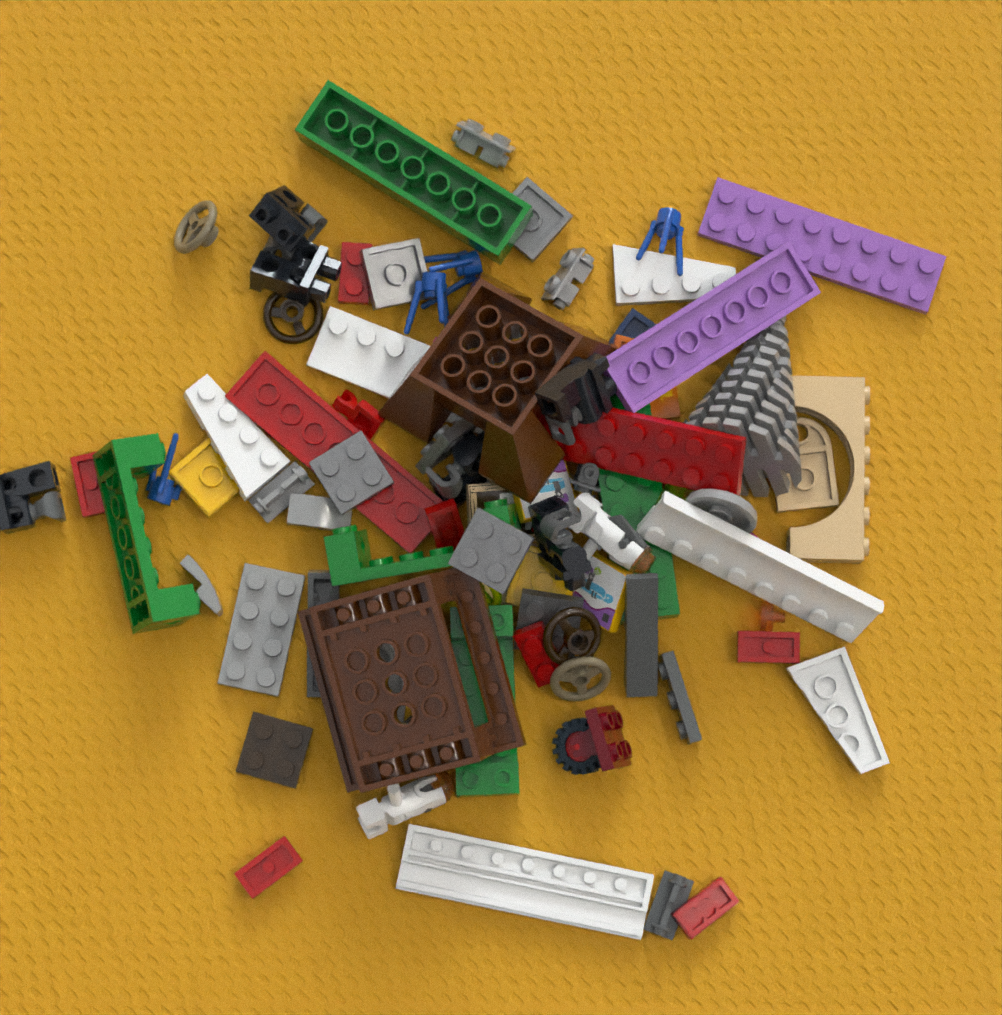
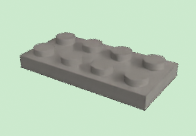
M248 563L244 564L218 684L279 697L306 578L305 575Z

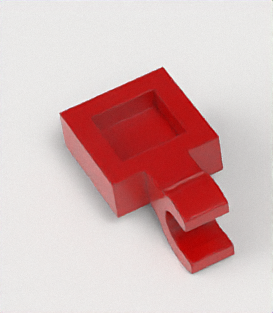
M347 389L341 397L337 396L332 404L336 411L344 414L348 421L358 430L362 431L371 441L386 421V419L378 415L379 411L364 399L357 403L356 396Z

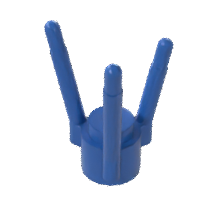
M665 207L658 211L657 219L651 221L650 229L639 248L636 260L642 259L655 233L661 238L659 244V253L661 254L665 251L667 240L675 237L677 275L682 276V235L684 228L680 226L682 217L678 210Z
M464 250L458 253L424 257L425 263L453 260L429 267L430 272L455 268L458 277L464 276L463 279L447 288V296L466 284L472 283L476 278L475 275L481 271L483 272L476 250L470 252ZM429 299L421 304V308L426 309L437 303V300Z
M424 272L422 273V281H415V293L404 328L405 335H408L421 293H424L425 299L437 300L439 322L441 324L444 323V327L449 322L447 318L449 316L445 273Z
M177 433L173 434L161 476L156 478L157 469L149 474V481L146 487V491H149L147 499L170 506L172 499L178 501L181 488L178 485L175 488L173 487L175 481L167 479L179 438Z

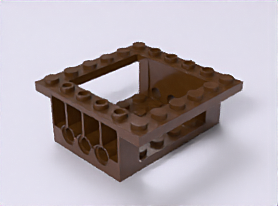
M451 568L298 611L347 793L355 790L363 793L480 762L495 753L526 745L482 582L456 568ZM454 600L489 721L475 726L440 605ZM384 643L392 645L395 650V657L392 661H385L380 656V648ZM393 674L399 675L403 679L404 686L400 692H394L389 688L388 680ZM402 705L409 707L412 711V719L409 723H402L397 717V710Z

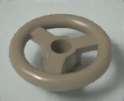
M209 200L201 201L193 206L183 217L174 237V246L179 253H190L200 245L206 248L215 241L219 230L215 226L217 207L214 202ZM208 209V215L199 219L198 214ZM187 228H188V233H187V235H186L185 238H184L185 232H186V230H187Z
M590 656L572 658L555 669L550 678V687L553 693L563 700H588L606 689L611 680V671L609 666L598 658ZM602 673L599 683L587 690L586 685L590 682V679ZM559 681L571 682L577 687V692H569L562 689Z

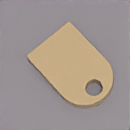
M797 418L796 425L803 427L807 433L806 439L799 442L802 481L795 488L790 474H787L790 482L789 493L775 495L777 513L836 507L839 505L830 437L826 430L816 421L808 418Z

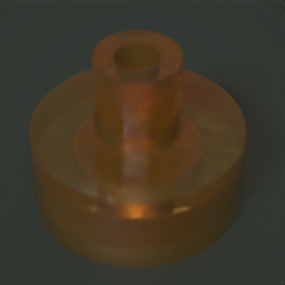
M760 601L758 613L759 631L772 632L773 623H785V611H775L772 603Z

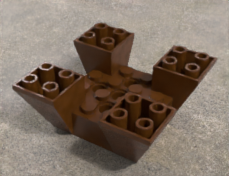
M481 271L447 317L449 322L427 352L412 365L380 409L378 415L427 444L433 440L434 434L443 426L452 412L485 431L479 475L531 504L565 456L564 451L539 421L543 414L535 392L563 368L570 365V361L577 356L586 360L593 353L606 357L619 347L582 326L556 321L529 305L532 301L530 297ZM503 362L501 365H494L495 363ZM530 376L526 380H519L520 378ZM484 386H486V387H485L484 389H482V390H476L478 387H484Z

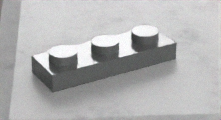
M674 651L663 653L660 655L661 662L658 663V672L661 680H667L670 692H667L666 696L671 710L676 709L680 721L676 722L679 737L681 740L686 739L688 745L702 740Z

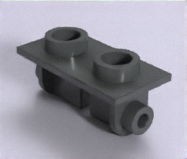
M590 462L578 464L575 475L569 473L570 483H573L572 485L575 490L582 493L586 492L590 495L593 490L601 491L597 483L599 468L596 464Z
M665 870L643 929L673 941L678 924L670 914L688 900L694 881Z

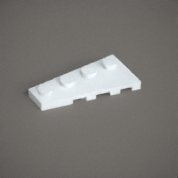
M612 245L616 306L693 302L736 274L735 267L683 258V275L678 276L676 256L646 250L642 259L638 261L636 260V255L639 249Z
M206 374L184 392L183 397L201 428L205 429L211 440L210 444L216 454L219 453L226 465L225 469L231 480L234 479L240 489L239 494L245 502L289 465L290 460L248 416L225 398L226 393Z
M845 647L786 668L859 774L890 763Z

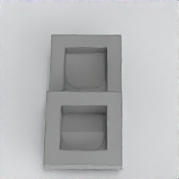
M290 493L287 516L288 525L319 528V530L328 531L351 526L352 510L342 516L331 498Z
M187 555L180 564L202 584L196 590L200 600L220 617L224 612L212 582L201 567Z

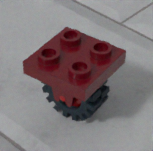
M614 705L586 710V718L571 719V721L563 723V727L556 731V734H558L557 738H553L552 744H556V749H552L553 755L557 754L559 757L556 759V762L563 764L562 769L565 771H572L571 774L583 775L599 771V768L603 772L632 765L630 760L632 758V749L629 742L624 740L621 730L623 728V719L620 712L615 710Z

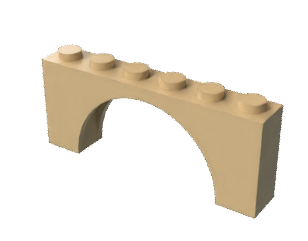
M791 376L793 379L796 412L804 413L820 420L839 437L848 455L850 481L842 503L831 515L817 523L802 527H790L787 530L786 552L805 562L860 564L864 560V556L869 555V538L864 537V525H869L870 512L869 507H864V495H869L870 480L869 477H864L865 465H869L870 448L865 446V435H869L870 417L865 416V405H869L870 387L865 386V377Z

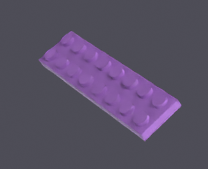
M719 177L716 180L697 236L761 258L790 241L810 275L925 315L928 312L946 259L944 255Z
M788 241L607 355L606 358L610 367L603 374L612 378L616 383V395L624 408L635 413L817 296L821 291L794 247Z

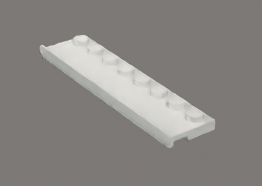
M330 306L306 366L389 398L412 365L427 352L430 346ZM484 386V387H478L476 390H482V389H484L486 386ZM452 412L446 422L452 424L458 415ZM477 427L474 433L480 434L483 430Z
M667 491L662 494L656 506L653 505L636 529V532L646 541L849 643H852L884 609V601Z
M409 824L395 889L641 940L654 875Z

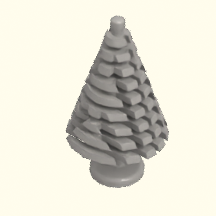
M786 316L746 341L740 353L733 360L734 367H731L730 363L712 386V389L696 405V410L688 417L690 421L688 422L686 419L683 422L747 437L740 493L743 496H748L750 487L754 497H768L769 486L766 478H769L776 496L789 493L790 482L787 477L788 473L795 488L802 481L799 435L796 425L797 414L793 393V379L791 377V362L789 360L788 331L784 327ZM699 489L691 492L685 499L686 502L748 533H751L756 528V510L751 503L736 494L719 489Z

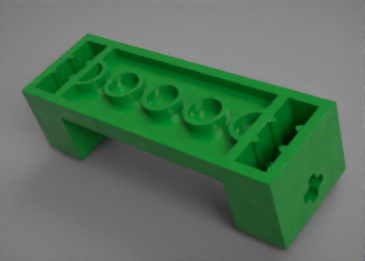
M158 433L111 440L93 454L92 457L132 633L137 634L179 626L200 614V597L194 591L193 583L164 589L157 588L159 576L156 568L152 566L150 557L152 546L150 539L145 535L143 526L145 515L143 509L138 505L136 496L138 494L136 479L147 477L165 463V446L160 442Z
M507 498L484 502L485 509L483 510L521 530L515 503L508 504ZM357 525L332 529L333 535L324 537L332 586L451 566L448 562L454 553L453 546L429 550L430 556L425 557L423 551L399 555L400 561L394 562L393 556L372 560L366 529L357 531Z
M490 605L488 607L515 700L512 605ZM450 607L451 644L475 726L489 721L457 607ZM517 748L495 753L480 762L456 768L457 797L519 795L520 793Z

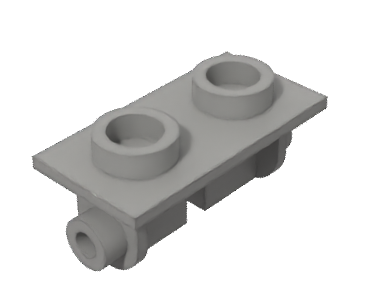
M468 119L467 122L461 121L457 123L456 126L462 128L461 132L456 130L451 138V141L455 142L456 147L475 155L478 146H481L483 150L479 156L480 159L496 168L499 166L505 168L510 158L505 155L506 152L511 153L516 149L509 145L510 139L498 133H494L492 136L484 132V126L471 119Z
M572 248L562 256L560 269L556 275L551 276L544 286L545 292L541 297L542 300H555L553 305L560 310H564L565 306H570L579 291V288L571 283L574 279L583 284L594 267L592 263L595 259L589 254L584 253L586 249Z
M294 461L248 501L263 519L269 523L289 506L290 493L304 494L315 484L308 477L306 471Z

